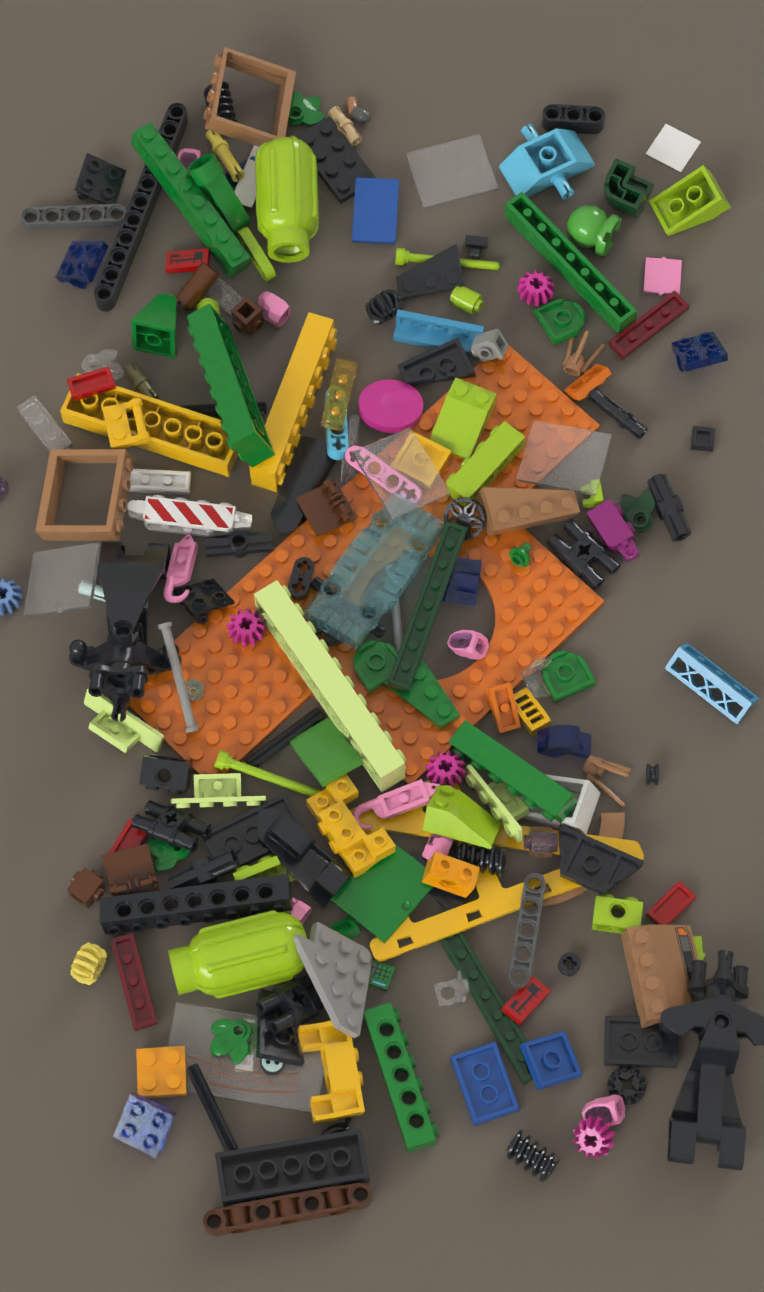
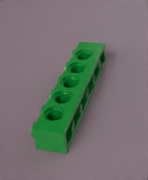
M390 1002L365 1010L363 1013L364 1020L407 1152L411 1153L436 1145L435 1137L439 1136L435 1122L430 1123L428 1114L431 1113L428 1100H423L420 1091L424 1090L421 1078L414 1075L413 1068H416L413 1054L407 1053L405 1046L409 1045L405 1031L400 1032L398 1023L401 1022L398 1009H393ZM384 1027H390L394 1031L390 1036H383L380 1033ZM392 1049H396L401 1053L397 1059H392L387 1054ZM399 1072H405L409 1077L406 1081L400 1082L395 1079V1075ZM406 1095H413L416 1101L411 1105H407L402 1099ZM413 1118L422 1119L423 1125L419 1128L412 1127L410 1121Z

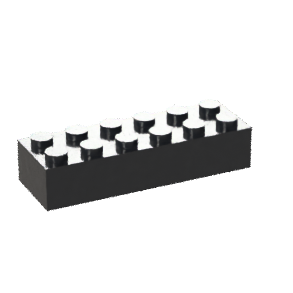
M361 1129L215 1153L224 1207L337 1185L370 1183Z

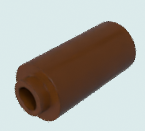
M202 262L176 297L179 299L177 303L187 311L189 308L194 310L220 274L211 266Z

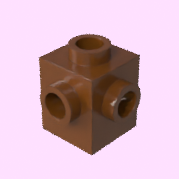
M246 296L231 310L233 326L239 332L244 331L248 336L258 331L264 322L263 309L259 304L253 303Z

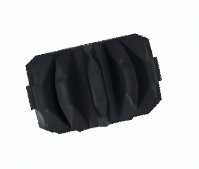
M388 289L371 298L366 304L365 310L374 324H382L393 319L398 309L403 310L404 304L402 298L395 290Z

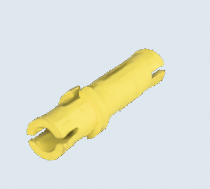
M208 130L205 136L212 145V151L215 155L219 156L232 180L238 182L237 175L241 181L245 173L229 150V144L226 140L222 139L219 133L214 132L215 135H213L212 131Z

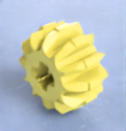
M89 942L81 946L71 965L72 969L70 972L73 978L87 985L96 982L104 969L107 952L100 948V946Z

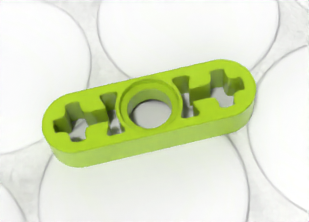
M246 226L238 230L237 236L240 243L251 257L250 259L264 281L268 282L276 278L272 264L250 229Z

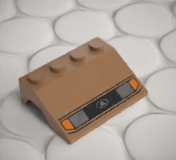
M650 924L626 928L621 935L641 1028L659 1023L661 1013L667 1008L702 1000L688 992V982L691 980V962L698 960L690 925Z

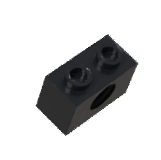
M147 753L143 756L139 784L145 785V788L149 790H159V787L168 788L170 793L182 794V791H186L189 788L193 760ZM161 769L170 771V780H164L161 777Z

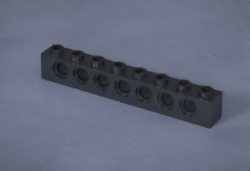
M288 874L104 897L100 898V924L105 934L118 935L121 932H141L152 928L165 929L168 926H188L198 922L211 923L222 919L235 920L239 917L252 916L271 910L277 912L293 910L292 885Z

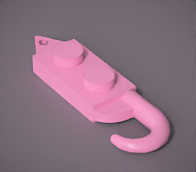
M190 533L179 543H175L163 591L165 600L170 603L181 602L189 594L188 589L179 596H173L172 592L174 587L182 586L191 579L199 547L197 542L193 541Z
M422 779L379 795L375 799L361 803L354 809L352 815L363 830H370L372 828L371 825H363L359 821L362 813L373 809L379 818L390 819L428 804L440 784L423 782Z

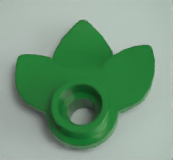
M294 92L291 99L288 123L294 126L301 125L302 123L311 126L323 121L325 115L319 112L320 97L314 96L303 99L300 92Z
M151 839L147 843L150 854L157 857L154 870L158 872L173 869L178 861L185 860L191 853L184 848L180 851H175L178 846L169 847L167 843L157 839Z
M228 1019L217 1020L210 1027L212 1032L217 1035L211 1043V1054L221 1056L229 1053L233 1063L237 1065L245 1059L249 1052L248 1040L252 1035V1027L244 1019H236L234 1021ZM241 1026L243 1032L241 1035H237L236 1029Z

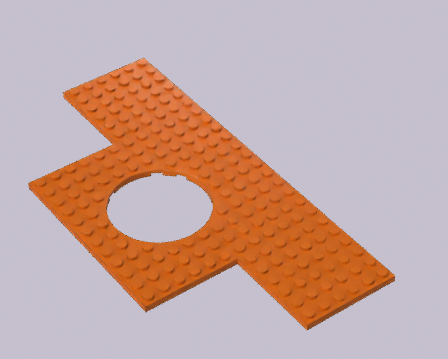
M508 346L503 359L495 358L483 363L480 362L473 369L476 377L461 379L497 394L496 407L477 446L480 442H485L490 437L489 434L492 429L497 425L500 426L504 421L525 436L524 448L488 487L537 488L600 429V425L511 346ZM448 392L422 415L420 421L413 428L404 431L376 457L391 466L412 431L430 439ZM451 454L430 490L414 483L422 492L421 500L414 505L403 503L359 472L341 488L357 519L316 537L308 520H306L227 592L235 604L208 611V621L201 624L195 621L174 640V643L180 649L179 655L182 659L181 670L196 726L199 725L200 730L190 733L185 731L187 726L172 670L149 675L148 681L145 683L144 696L141 698L131 697L128 707L143 722L163 734V741L181 759L193 760L192 769L197 774H229L233 770L232 768H223L221 770L214 767L220 749L229 752L228 755L233 756L232 759L242 762L312 696L316 699L267 627L266 633L262 634L263 640H255L256 645L254 647L250 642L247 643L245 648L242 647V641L237 645L234 644V638H229L228 632L230 630L227 629V623L232 622L230 619L231 614L238 616L237 611L239 609L246 613L248 607L251 609V614L256 612L254 594L276 580L281 586L285 585L288 588L294 563L301 557H307L313 561L315 569L313 579L315 577L321 578L359 607L367 588L385 570L386 566L394 565L407 557L434 556L444 528L445 509L455 500L446 493V481L452 473H457L461 469L460 466L465 459ZM376 462L371 463L368 469L372 475H378L380 473V465ZM391 475L387 479V485L390 488H396L399 480L396 476ZM404 482L402 488L397 493L400 494L401 491H404L408 494V500L416 499L414 495L415 490H406L404 487L407 483ZM473 504L468 508V510L472 511ZM454 506L455 511L458 513L459 509ZM477 508L474 516L481 519V514ZM451 509L449 512V519L455 516L452 514ZM474 520L473 524L481 525L480 523ZM471 527L470 535L476 533L479 528ZM484 527L483 531L475 538L464 540L456 563L472 572L482 582L492 598L495 609V626L485 657L478 659L470 667L454 676L437 680L460 713V718L439 729L422 716L417 709L409 703H405L400 699V696L392 690H388L385 686L369 694L354 671V656L357 649L364 642L360 634L359 625L352 618L351 633L347 640L337 646H328V654L331 658L335 657L342 667L340 670L344 676L348 675L351 678L356 694H361L367 702L366 708L370 713L374 712L380 721L379 727L383 732L387 731L392 737L393 743L391 744L396 750L400 749L404 754L407 769H405V779L402 781L406 785L420 780L428 772L426 771V765L430 763L431 756L438 758V751L442 755H446V752L453 748L448 741L465 720L476 727L492 711L487 687L511 682L512 690L516 689L604 605V600L525 529L488 537L486 527ZM526 542L532 546V549L528 552L530 553V563L526 567L516 566L512 563L509 552L513 547H521ZM308 565L300 568L301 576H304L305 570H309ZM299 582L298 587L294 588L295 593H299L302 590V582ZM310 587L309 594L304 600L296 601L290 597L291 601L294 604L298 603L303 610V618L306 622L309 621L310 616L318 607L334 605L312 587ZM327 611L329 616H331L333 611ZM320 613V616L322 618L326 617L324 614ZM337 613L334 617H339L340 613ZM317 616L313 620V625L319 622ZM343 616L340 622L343 621L344 623L348 624L347 620ZM324 633L316 634L319 638L326 640ZM336 633L337 636L335 640L340 639L342 636H344V634Z

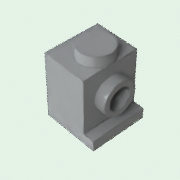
M497 328L476 335L471 345V352L475 358L479 357L482 363L495 358L500 360L504 358L509 345Z

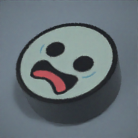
M266 1059L260 1060L262 1070L268 1075L279 1074L285 1066V1063Z

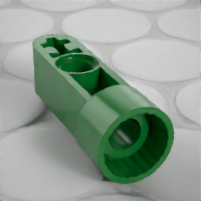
M214 153L203 155L188 166L187 169L196 185L200 186L207 199L234 235L237 234L238 230L251 224L247 212L223 174V168Z

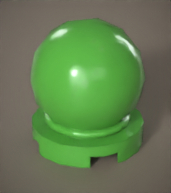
M585 205L577 207L568 217L566 223L567 233L570 240L577 246L586 249L595 247V254L603 257L609 253L614 244L611 238L614 231L619 232L622 218L615 214L607 218L605 212L597 206Z

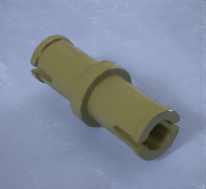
M132 361L131 364L128 363L124 367V371L134 383L133 387L135 390H139L143 395L159 399V395L149 383V377L144 376L135 361Z

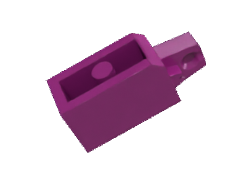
M608 499L588 511V519L603 543L607 546L609 552H619L627 562H631L640 556L634 543L633 534L636 531L630 521L626 523L622 518L624 513L619 504L616 503L614 505L611 499Z

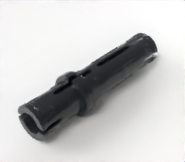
M595 388L590 393L588 399L618 422L619 427L625 428L638 440L643 438L648 428L639 423L631 412L627 413L598 388Z

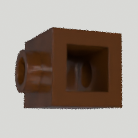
M84 867L81 872L77 871L72 877L71 885L67 888L69 896L89 909L93 902L99 901L105 893V884L102 880L104 877L94 869L89 871Z

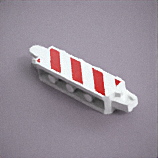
M154 495L152 497L146 496L145 501H129L127 505L129 517L144 521L145 527L150 531L185 535L190 533V535L203 537L230 535L237 530L251 531L253 522L251 514L236 511V506L225 502L213 504L205 500L195 502L180 497L168 499L161 495Z

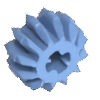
M4 577L0 582V616L4 617L7 611L13 615L12 609H20L19 602L23 601V596L20 594L22 591L20 586H15L16 583L13 579L7 582Z

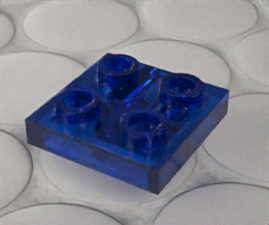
M72 241L55 278L60 282H69L76 288L86 289L88 283H92L109 246L104 241Z
M705 332L699 336L682 338L679 341L672 342V350L676 355L680 372H687L728 361V354L714 332Z
M465 558L457 559L442 602L469 606L476 605L482 561Z
M132 1092L113 1137L157 1158L160 1155L176 1113Z

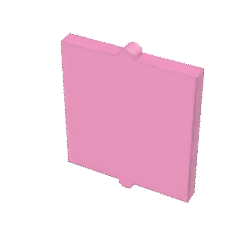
M646 257L643 293L663 296L669 295L675 290L680 295L682 260L666 259V257Z

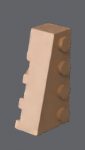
M483 487L477 493L478 501L486 514L485 527L488 537L572 519L580 513L574 490Z

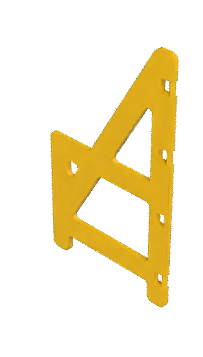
M454 783V789L460 790L459 785ZM428 804L390 819L379 818L373 809L362 813L359 817L361 824L372 826L370 830H363L367 836L381 828H384L386 832L428 838L434 834L422 830L426 814L423 808ZM355 808L349 809L350 812L353 813ZM502 824L493 844L496 847L533 852L535 849V852L559 855V831L521 826L522 841L518 843L514 837L507 835ZM586 834V836L644 860L643 851L636 841ZM454 839V841L457 843L458 847H459V845L463 842V841H459V840H455V839ZM487 868L485 873H481L479 869L475 884L479 894L477 900L413 923L408 916L385 944L378 938L371 940L370 950L376 961L383 962L412 949L423 947L520 910L524 882L509 888H503L496 872L494 875H490L489 868ZM560 869L542 875L550 890L544 893L543 900L581 887L574 882L560 877ZM531 879L528 882L531 890L542 886L538 879ZM529 901L524 905V908L536 903ZM477 911L480 912L482 917L468 922L466 915ZM411 937L413 943L399 948L397 941Z

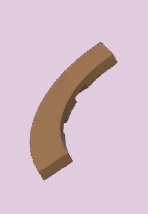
M625 812L601 813V825L598 836L622 839ZM545 885L544 893L550 891L548 885ZM581 886L558 896L543 900L542 908L563 904L568 900L581 896L589 889Z

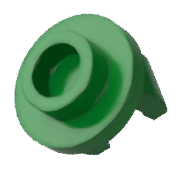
M524 542L521 547H513L509 552L512 563L520 567L528 566L530 563V553L528 552L532 549V546Z

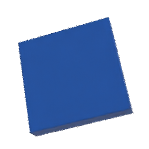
M565 1031L531 1040L520 1045L537 1091L580 1078L583 1075Z

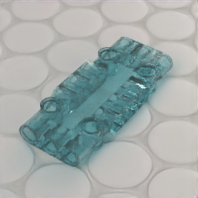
M391 494L382 508L372 515L371 522L367 528H362L335 563L328 575V579L322 582L320 591L305 609L304 618L347 646L358 649L370 631L378 626L381 616L384 613L387 614L414 579L422 562L428 558L429 551L440 538L445 524L437 517L397 494ZM377 524H384L385 527H378V526H376V525H377ZM420 546V547H422V548H424V549H423V550H417V549H415V547ZM332 591V592H334L335 594H334V595H328V594H326V592ZM367 614H370V615H373L374 617L371 618V619H369V618H365L364 616L367 615Z

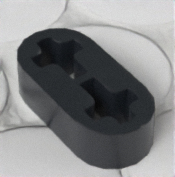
M307 557L297 559L291 573L288 590L291 593V598L296 601L307 598L311 587L310 584L313 580L314 563ZM308 565L309 570H305L304 576H301L300 568ZM299 582H302V590L299 593H295L294 588H297Z

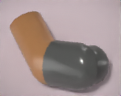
M348 97L346 101L349 117L360 123L369 122L371 118L370 112L358 107L356 97Z

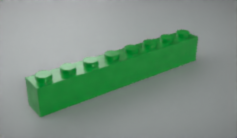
M152 122L133 131L131 145L205 246L209 248L211 254L229 279L247 269L251 257L199 186L196 185L191 175Z
M520 192L505 203V218L617 334L636 320L637 310L523 192Z

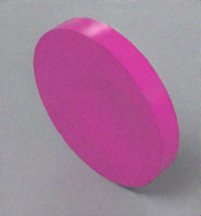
M380 380L368 385L361 392L358 410L362 420L371 428L386 433H399L413 428L420 421L423 413V399L413 386L405 382Z

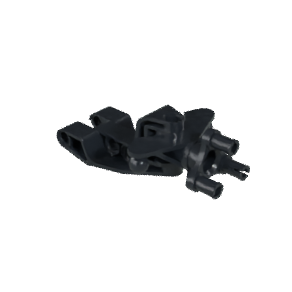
M101 541L96 567L106 602L108 641L96 648L93 646L87 647L86 643L80 639L72 641L69 645V662L73 666L89 671V678L91 679L88 689L89 694L94 697H100L104 693V687L110 693L113 704L111 718L117 722L119 714H121L120 722L126 719V709L130 704L131 697L141 698L144 696L145 683L148 681L149 675L172 670L165 645L157 651L147 646L148 612L144 608L158 580L167 579L170 544L149 543L144 555H125V545H122V542ZM175 644L176 651H177L178 658H179V662H180V666H181L182 659H181V656L179 655V654H180V649H179L178 645Z
M726 950L718 951L717 971L713 977L705 980L707 963L703 960H693L691 962V980L688 982V992L702 1000L667 1008L660 1016L659 1025L663 1032L667 1034L674 1033L683 1037L691 1031L698 1035L700 1042L669 1119L667 1161L693 1164L696 1143L717 1145V1151H719L718 1168L742 1171L745 1156L746 1128L740 1119L731 1074H734L739 1057L738 1039L748 1038L754 1046L764 1045V1017L736 1003L749 997V988L747 987L748 967L736 965L733 966L732 972L734 953L728 950L725 960Z

